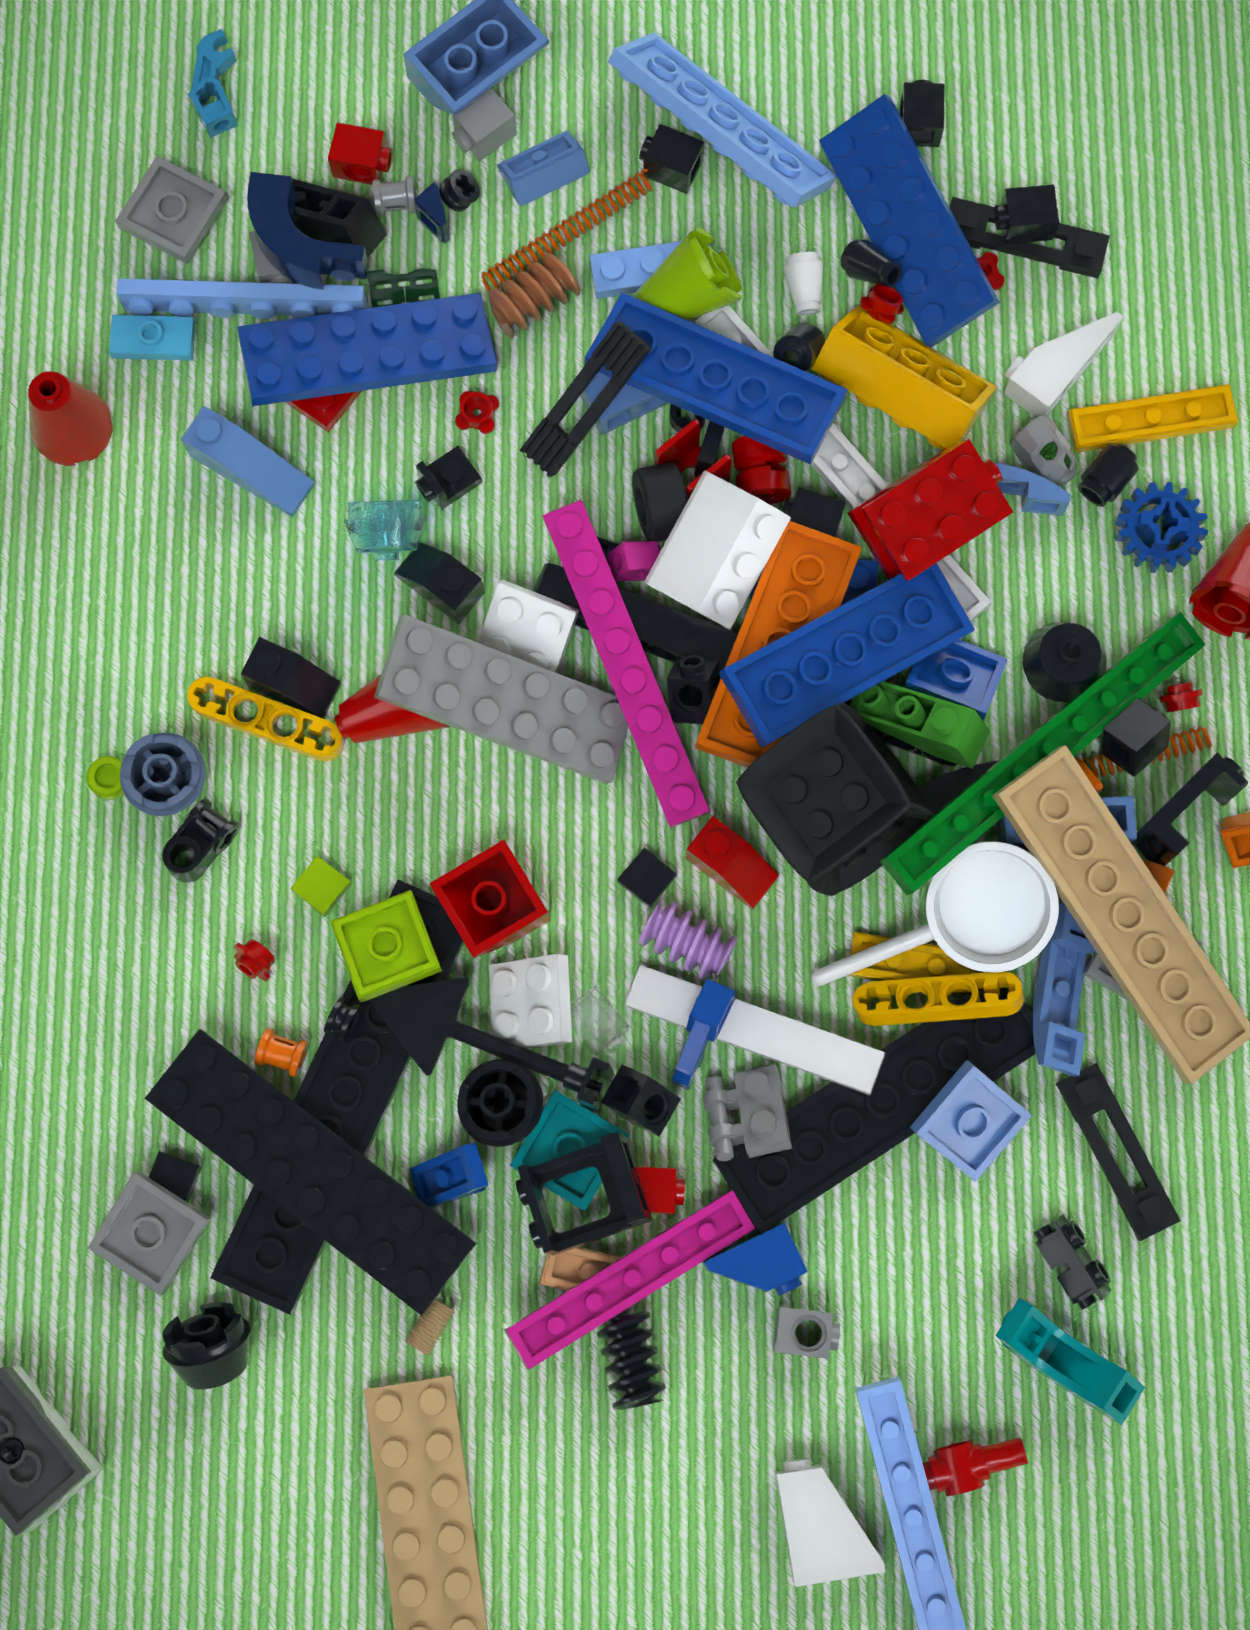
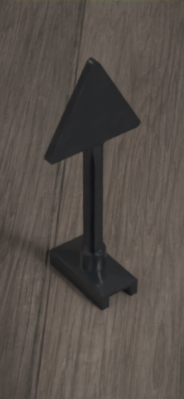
M467 978L404 986L368 1000L426 1076L433 1074L446 1040L452 1038L502 1059L516 1061L532 1071L562 1082V1087L578 1093L576 1099L581 1106L599 1114L602 1105L593 1093L594 1091L601 1093L604 1084L598 1082V1080L603 1078L612 1082L615 1075L610 1063L593 1057L588 1068L573 1062L569 1066L456 1021V1016L470 985V981Z

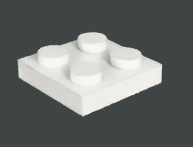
M502 579L497 583L478 643L558 673L580 610Z
M553 954L489 965L492 1035L526 1049L572 1042L568 955Z

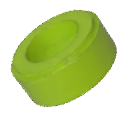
M104 756L96 759L89 766L86 780L88 787L96 796L104 800H115L124 795L120 782V770L123 761L113 756Z

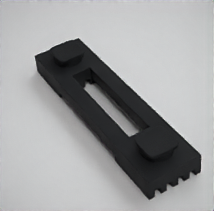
M952 197L950 209L971 248L980 250L983 247L1059 266L1060 270L1099 278L1110 235L1059 223L1054 238L1066 241L1063 251L1029 242L1004 244L1003 236L985 232L988 222L995 223V207Z
M622 321L616 322L591 354L592 357L546 418L542 419L520 451L522 453L525 452L527 458H532L535 465L539 464L541 466L540 469L546 471L548 477L556 475L652 348ZM605 365L606 370L612 371L613 377L572 431L567 434L558 424L602 366Z
M1095 1063L1080 1071V1076H1070L1056 1083L1075 1122L1080 1126L1118 1198V1203L1138 1241H1142L1180 1222L1178 1214L1098 1064ZM1105 1109L1145 1185V1188L1134 1194L1130 1191L1091 1115Z

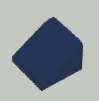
M433 182L414 199L417 219L442 243L446 244L450 240L438 184Z

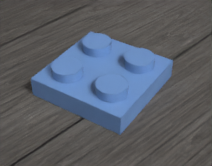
M966 1060L910 1128L976 1182L1032 1115Z

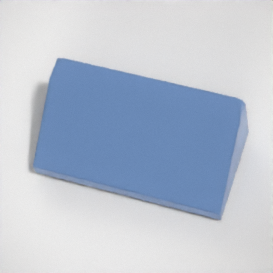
M564 131L497 165L514 199L520 206L526 205L587 175L590 170L583 148L569 131Z

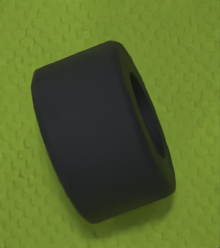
M673 462L639 468L633 473L632 486L636 512L642 532L648 541L658 542L667 540L688 501L682 475Z

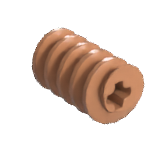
M545 254L542 258V265L538 262H533L529 265V274L525 271H519L515 275V282L512 280L503 281L502 291L497 288L489 291L488 298L492 313L501 329L509 338H514L511 326L514 323L524 331L528 329L525 316L529 315L536 322L541 321L538 309L540 306L549 313H553L555 311L552 302L554 297L562 304H567L568 299L565 290L569 289L576 296L580 295V288L576 279L566 265L556 256Z

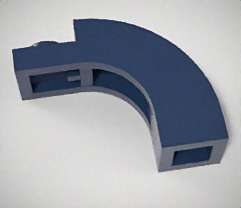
M250 172L247 202L254 233L263 254L280 273L301 285L321 290L324 288L325 275H331L333 278L341 281H352L355 278L366 279L368 260L365 246L315 240L303 234L293 224L296 192L292 176Z

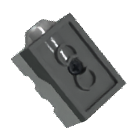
M6 1366L0 1368V1517L14 1535L18 1536L37 1528L101 1472L103 1468L86 1446L79 1442L71 1433L67 1423L57 1410L46 1402L40 1394V1389L21 1366Z

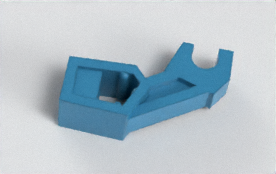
M222 29L204 36L196 47L197 58L192 88L188 94L192 106L210 138L238 126L219 81V76L236 62L232 48L223 52L216 51L220 46L228 44ZM211 96L217 97V101L203 107V104Z

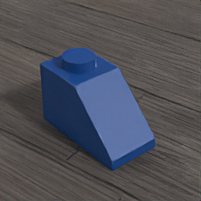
M785 1223L703 1262L708 1272L764 1292L775 1288L778 1296L801 1286L802 1282L799 1276L808 1272Z

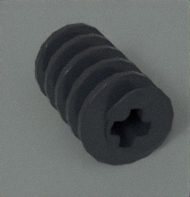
M649 1311L611 1318L606 1321L608 1325L597 1332L598 1338L610 1339L612 1343L601 1349V1355L615 1357L616 1360L604 1368L606 1374L619 1375V1379L608 1386L611 1392L623 1393V1397L612 1404L615 1410L630 1409L664 1401L656 1399L655 1395L666 1389L665 1383L651 1381V1377L662 1371L661 1365L647 1363L649 1358L658 1353L657 1347L643 1344L645 1340L654 1335V1331L639 1325L650 1317Z

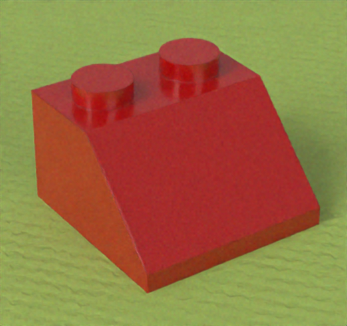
M505 840L500 841L429 883L473 958L510 945L551 921L548 911Z

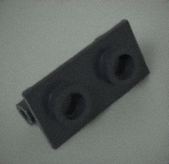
M1062 1214L1052 1223L1055 1230H1052L1050 1225L1047 1224L1034 1232L1038 1239L1035 1244L1051 1269L1065 1261L1070 1269L1058 1275L1057 1279L1069 1296L1072 1304L1078 1303L1081 1310L1097 1301L1093 1295L1094 1293H1096L1100 1301L1105 1299L1111 1291L1108 1286L1111 1282L1110 1276L1103 1264L1098 1259L1093 1261L1083 1246L1086 1244V1238L1080 1227L1073 1220L1068 1222L1064 1214Z

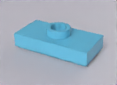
M112 315L109 354L112 359L193 361L196 322L193 317Z

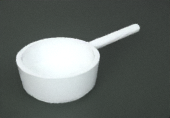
M982 842L970 845L933 876L926 898L928 924L813 971L811 981L816 986H823L934 939L950 958L967 968L992 973L1018 968L1034 959L1046 947L1054 933L1059 912L1058 895L1054 882L1033 855L1017 846L1002 842Z

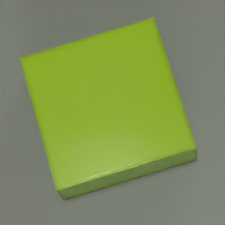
M317 855L290 889L326 917L352 883Z

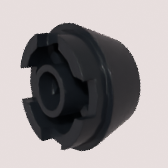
M1053 622L1041 627L1030 637L1023 652V669L1031 687L1040 696L1057 702H1070L1106 672L1107 659L1100 640L1089 629L1073 622Z
M508 1059L487 1061L472 1070L462 1082L457 1100L458 1115L464 1129L478 1142L494 1147L513 1145L526 1138L538 1124L543 1111L542 1088L536 1076L521 1063Z
M215 1302L200 1305L201 1314L190 1317L182 1323L179 1316H177L163 1330L162 1337L165 1343L163 1357L190 1388L211 1389L222 1386L241 1375L247 1367L250 1325L246 1319L242 1318L241 1313L238 1314L234 1311L231 1303Z

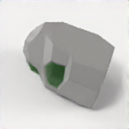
M1040 415L1014 437L1011 448L1028 471L1044 477L1058 486L1067 484L1076 475L1077 461L1070 449L1071 445L1048 415Z

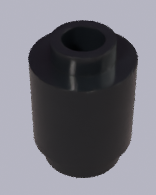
M807 323L795 325L777 341L774 346L773 356L780 361L807 371L815 363L825 343L824 335L814 325Z
M1117 444L1116 446L1106 445L1081 475L1082 482L1078 486L1080 493L1088 501L1099 507H1104L1107 502H1113L1139 470L1135 462L1137 460L1136 455L1122 444Z

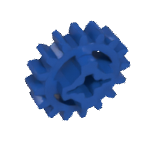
M1150 482L1146 488V494L1141 489L1136 488L1131 495L1132 501L1125 499L1122 503L1120 510L1124 514H1118L1114 525L1123 528L1115 536L1116 541H1126L1127 543L1122 552L1123 556L1134 553L1137 556L1134 566L1137 568L1144 561L1149 562L1150 573H1155L1160 564H1164L1168 573L1173 572L1177 562L1183 567L1187 566L1192 560L1191 555L1197 556L1203 547L1199 541H1203L1208 535V530L1199 527L1208 518L1207 514H1196L1195 512L1200 500L1194 499L1188 502L1185 499L1188 489L1185 487L1178 494L1172 492V482H1167L1163 490H1158L1155 482ZM1156 504L1155 508L1151 511L1142 510L1141 513H1137L1145 506ZM1160 516H1161L1162 530L1166 532V533L1164 534V536L1162 537V539H1161L1160 525L1156 523V522L1158 521V519L1160 518ZM1181 542H1185L1181 547L1167 551L1169 545H1179Z

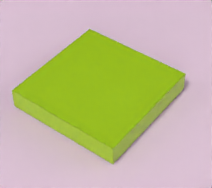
M411 890L330 921L360 1003L442 971Z

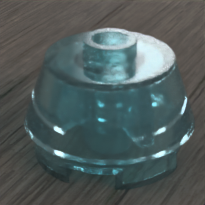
M421 500L347 502V519H343L356 553H374L375 561L399 560V552L417 550L427 516H422Z

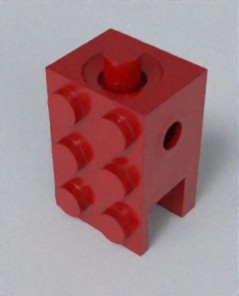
M968 439L945 448L847 513L888 580L902 574L907 582L1012 514L1013 510L997 485L1003 480L999 468L990 459L983 462L972 442Z

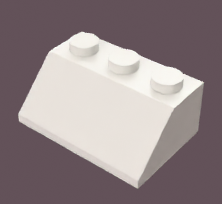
M704 470L644 583L716 623L731 629L791 517L761 499Z

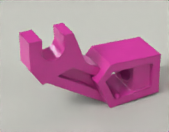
M622 542L607 553L614 580L645 581L662 550L658 542Z

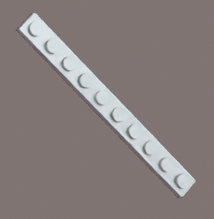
M729 305L704 314L693 322L774 358L773 354ZM833 423L811 466L837 496L846 502L845 505L852 510L889 485ZM950 554L937 562L970 622L990 607L992 602Z

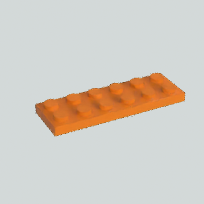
M789 521L763 569L726 667L840 607L862 547ZM721 678L695 748L748 768L757 758L782 738L761 748Z

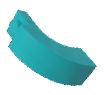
M1021 1298L1018 1299L1012 1310L1005 1315L1002 1325L995 1335L1003 1342L1005 1348L1022 1361L1120 1425H1123L1145 1389V1386L1128 1371L1075 1340L1032 1304Z

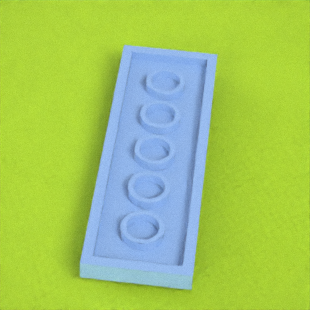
M655 32L614 48L608 63L619 70V74L624 80L638 85L649 94L650 99L656 105L667 108L680 118V122L685 128L699 133L711 143L712 148L717 153L729 157L742 167V171L746 176L760 181L773 192L774 197L779 202L796 208L831 188L837 177L832 170Z

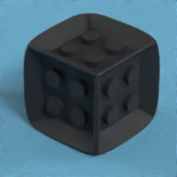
M837 703L799 725L757 758L736 781L747 806L786 861L807 881L814 891L828 896H834L854 886L883 866L880 860L934 815L919 788L887 745L865 724L863 717L845 703Z

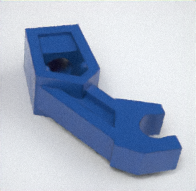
M707 978L689 1015L686 1030L690 1031L675 1069L672 1078L673 1084L687 1090L690 1089L694 1074L703 1062L708 1041L714 1042L731 1010L736 999L735 990Z

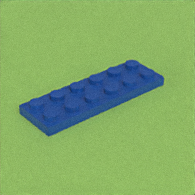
M883 94L819 140L872 243L901 266L902 275L895 287L901 294L903 302L926 346L934 347L1000 303L891 97Z
M623 292L621 293L585 356V365L616 322L622 321L652 348L626 382L627 385L811 465L846 399L847 389ZM605 365L599 370L600 373L611 378L613 377L612 371L606 370Z
M481 293L237 326L252 407L496 372L497 369L496 356Z
M935 563L907 582L902 574L897 575L722 669L719 675L761 748H764L789 734L820 711L837 703H845L969 635L975 631V628L939 566Z

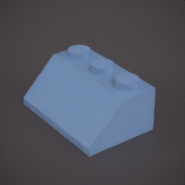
M474 0L403 54L407 78L432 106L456 115L549 44V40L513 0Z

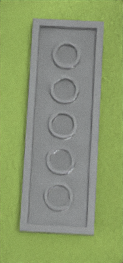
M405 614L398 619L374 698L604 784L612 783L628 730V724L615 695Z

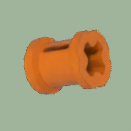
M266 1028L259 1042L254 1064L260 1067L268 1064L289 1071L290 1076L297 1078L303 1067L309 1042L305 1040L296 1042L275 1035L274 1029Z

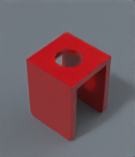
M694 419L655 451L654 465L673 462L678 467L680 473L688 468H695L701 450L699 447L700 422ZM726 454L706 471L729 483L732 458ZM701 475L685 487L688 500Z

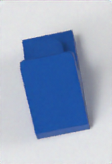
M476 1143L460 1146L409 1168L417 1197L431 1208L482 1192L488 1186L484 1166Z

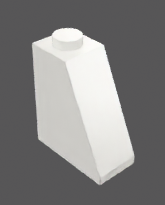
M809 1458L783 1462L784 1471L774 1473L792 1581L795 1587L886 1572L882 1558L822 1467L819 1465L811 1466Z

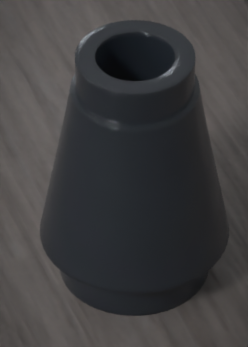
M854 240L846 246L842 253L841 267L846 271L849 278L889 288L895 286L901 278V266L869 240Z

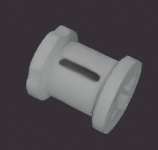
M407 176L405 181L381 183L379 179L372 181L374 207L377 216H382L386 211L409 210L410 213H416L414 204L416 193L413 176Z

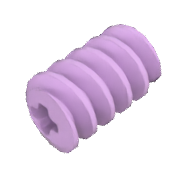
M660 901L639 937V945L645 946L655 939V954L659 955L670 947L669 962L675 963L682 956H685V971L689 972L700 964L699 979L704 981L712 973H716V981L735 948L738 937L733 935L725 943L720 942L722 935L721 927H717L708 935L705 933L707 926L705 918L695 926L690 925L691 910H687L678 918L675 916L677 909L675 901L665 909L660 908Z

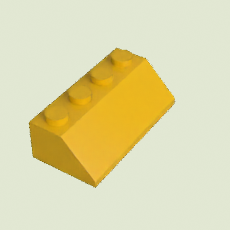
M859 305L832 327L812 367V370L821 374L822 379L847 389L855 394L857 400L863 405L882 410L891 416L894 423L906 429H914L924 435L932 446L942 450L950 445L964 441L997 389V386L931 347L926 346V344L892 324L873 319L867 313V310Z

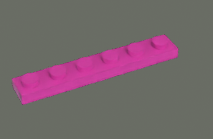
M728 1191L504 1329L524 1366L529 1370L748 1234L755 1227L734 1191Z

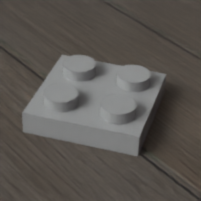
M156 156L115 222L119 229L188 264L229 198L226 191Z
M137 1171L129 1179L89 1244L88 1249L161 1296L167 1292L211 1218L143 1173Z

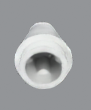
M799 252L787 256V265L783 270L794 306L796 307V314L812 315L821 311L824 263L819 261L817 252Z

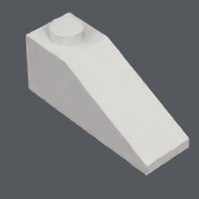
M1115 312L1035 347L1026 359L1018 356L1005 374L1009 381L1003 394L1036 418L1043 414L1049 415L1115 335L1124 316Z

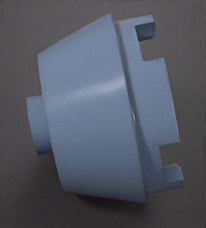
M173 733L149 734L137 740L127 750L120 770L121 787L128 801L140 811L155 816L173 815L189 807L199 796L205 782V763L197 747L188 739Z

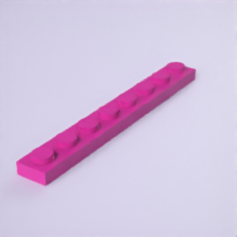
M582 499L542 515L670 829L710 813Z

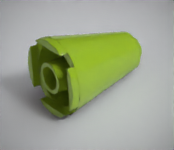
M696 228L682 240L632 297L685 320H691L736 303L743 297V295L738 293L743 288L738 274L725 252L717 253L710 247L709 244L715 241V239L704 229Z

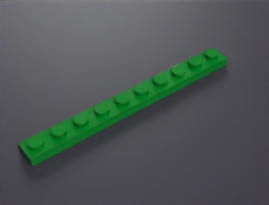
M1179 612L1170 617L880 860L906 896L918 890L1005 816L992 797L993 794L1060 746L1066 745L1073 757L1076 756L1103 733V728L1137 698L1142 700L1205 646V643L1184 615Z

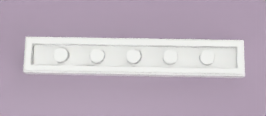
M640 965L625 1006L686 1029L689 1015L703 987ZM735 999L725 1023L716 1038L718 1041L867 1095L872 1093L885 1057V1052L738 999Z

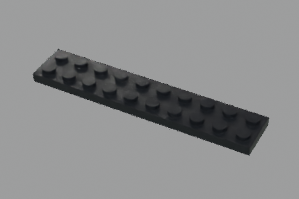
M398 879L389 898L409 890L412 891L442 969L439 973L406 986L448 980L464 942L437 896ZM350 980L343 998L347 1000L348 1006H354L355 1004L361 1006L359 1018L349 1037L344 1042L338 1039V1033L332 1032L330 1035L325 1033L294 1098V1102L366 1157L411 1060V1056L370 1002L367 1000L360 1003ZM254 1185L210 1278L282 1312L293 1315L326 1241Z

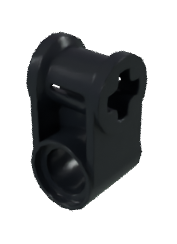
M201 800L194 806L184 823L164 846L162 851L164 865L171 875L180 882L190 883L198 880L216 857L233 841L240 829V823L236 820L229 821L212 809V803L209 800ZM185 851L195 853L194 860L188 867L177 868L174 866L175 859L180 853Z

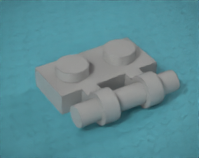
M776 1064L734 1073L736 1089L723 1090L721 1077L711 1076L705 1080L704 1108L706 1112L710 1113L712 1127L708 1130L710 1145L715 1147L717 1160H731L734 1157L732 1146L745 1143V1149L749 1158L792 1149L781 1080ZM739 1109L741 1123L729 1124L727 1111Z

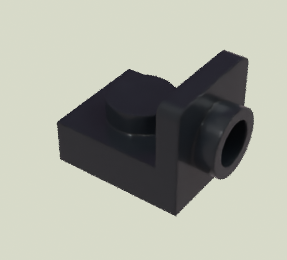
M456 446L428 466L423 461L415 465L419 478L415 481L418 490L427 502L434 499L441 510L482 484L481 476L459 446Z

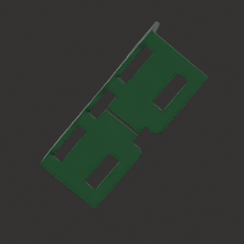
M424 268L399 275L385 273L384 269L367 271L372 308L402 304V302H405V296L406 302L425 301L419 300V297L433 295L434 299L440 298L436 270ZM432 279V283L416 285V281ZM404 281L410 282L409 286L398 287L397 283ZM392 284V288L376 289L378 285ZM392 300L393 304L378 305L377 303L378 301Z

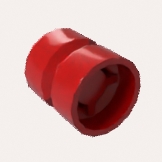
M746 436L740 437L732 443L734 468L741 472L736 476V487L769 505L785 501L786 498L791 497L789 471L782 467L787 463V454Z

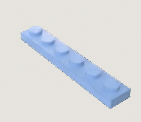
M118 279L117 296L124 310L136 315H150L153 311L170 312L181 317L191 316L193 313H210L220 318L232 317L234 314H251L253 317L260 319H270L275 315H291L294 318L367 309L368 305L364 287L358 285H324L323 290L301 284L150 279Z
M899 1377L857 1387L855 1390L918 1630H966L901 1380Z

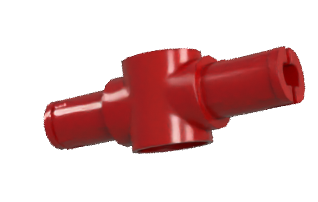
M1021 1438L981 1447L980 1443L973 1445L972 1440L935 1449L933 1451L934 1456L928 1457L929 1461L923 1462L929 1490L937 1489L938 1493L945 1491L946 1496H953L984 1487V1481L990 1479L989 1474L1028 1464Z

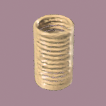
M435 1299L423 1316H419L420 1319H417V1322H415L414 1329H411L405 1342L420 1352L430 1355L432 1353L431 1350L435 1347L434 1343H437L436 1340H439V1337H441L440 1333H443V1330H445L446 1323H449V1320L455 1314V1310Z

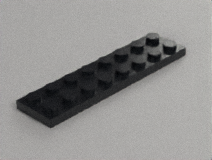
M984 988L978 989L981 1002H986ZM1000 988L999 1000L1007 999L1008 988ZM971 992L952 1004L963 1005L971 999ZM1024 1003L1019 1011L1009 1016L923 1022L880 1050L885 1052V1057L871 1095L831 1082L786 1111L792 1149L749 1158L745 1149V1143L732 1146L734 1157L731 1160L719 1161L717 1158H714L712 1160L729 1188L734 1191L758 1233L763 1234L915 1134L910 1126L966 1060L994 1082L1035 1055L1033 1014Z
M201 1029L197 1031L144 1098L421 1316H423L477 1244Z

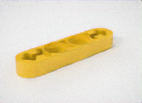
M212 677L198 678L188 688V703L195 713L203 718L318 761L327 762L334 760L343 751L344 739L337 725L331 721ZM210 688H213L215 696L227 702L226 715H221L224 709L215 702L209 701L205 707H202L203 703L198 697L200 692L207 694ZM232 694L233 696L228 701V695ZM246 701L253 702L258 707L255 719L246 723L238 721L235 717L238 705ZM282 716H291L297 722L295 732L287 737H280L274 733V724ZM306 723L311 724L308 730L316 736L323 737L326 731L330 732V737L335 742L333 746L325 745L322 751L318 750L317 742L304 736ZM304 736V744L301 745L299 742Z
M1004 971L871 981L862 984L856 989L852 1002L856 1015L862 1023L870 1026L1009 1016L1021 1009L1025 997L1021 980L1015 974ZM984 988L986 1002H981L978 989ZM1000 988H1008L1007 999L999 1000ZM957 989H966L972 994L971 999L963 1005H953L948 1001L949 995ZM921 992L928 996V1001L921 1008L913 1009L905 1005L906 998L912 993ZM896 995L898 1009L892 1008L891 1004H893L891 996ZM871 998H878L879 1002L876 1004V1009L868 1010L867 1005H870Z

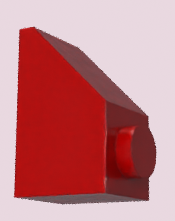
M714 816L710 818L686 849V860L752 910L779 877L746 840Z

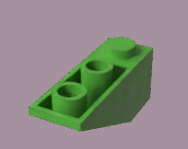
M885 681L854 697L849 705L863 717L865 723L935 757L971 769L990 733V730L974 709Z

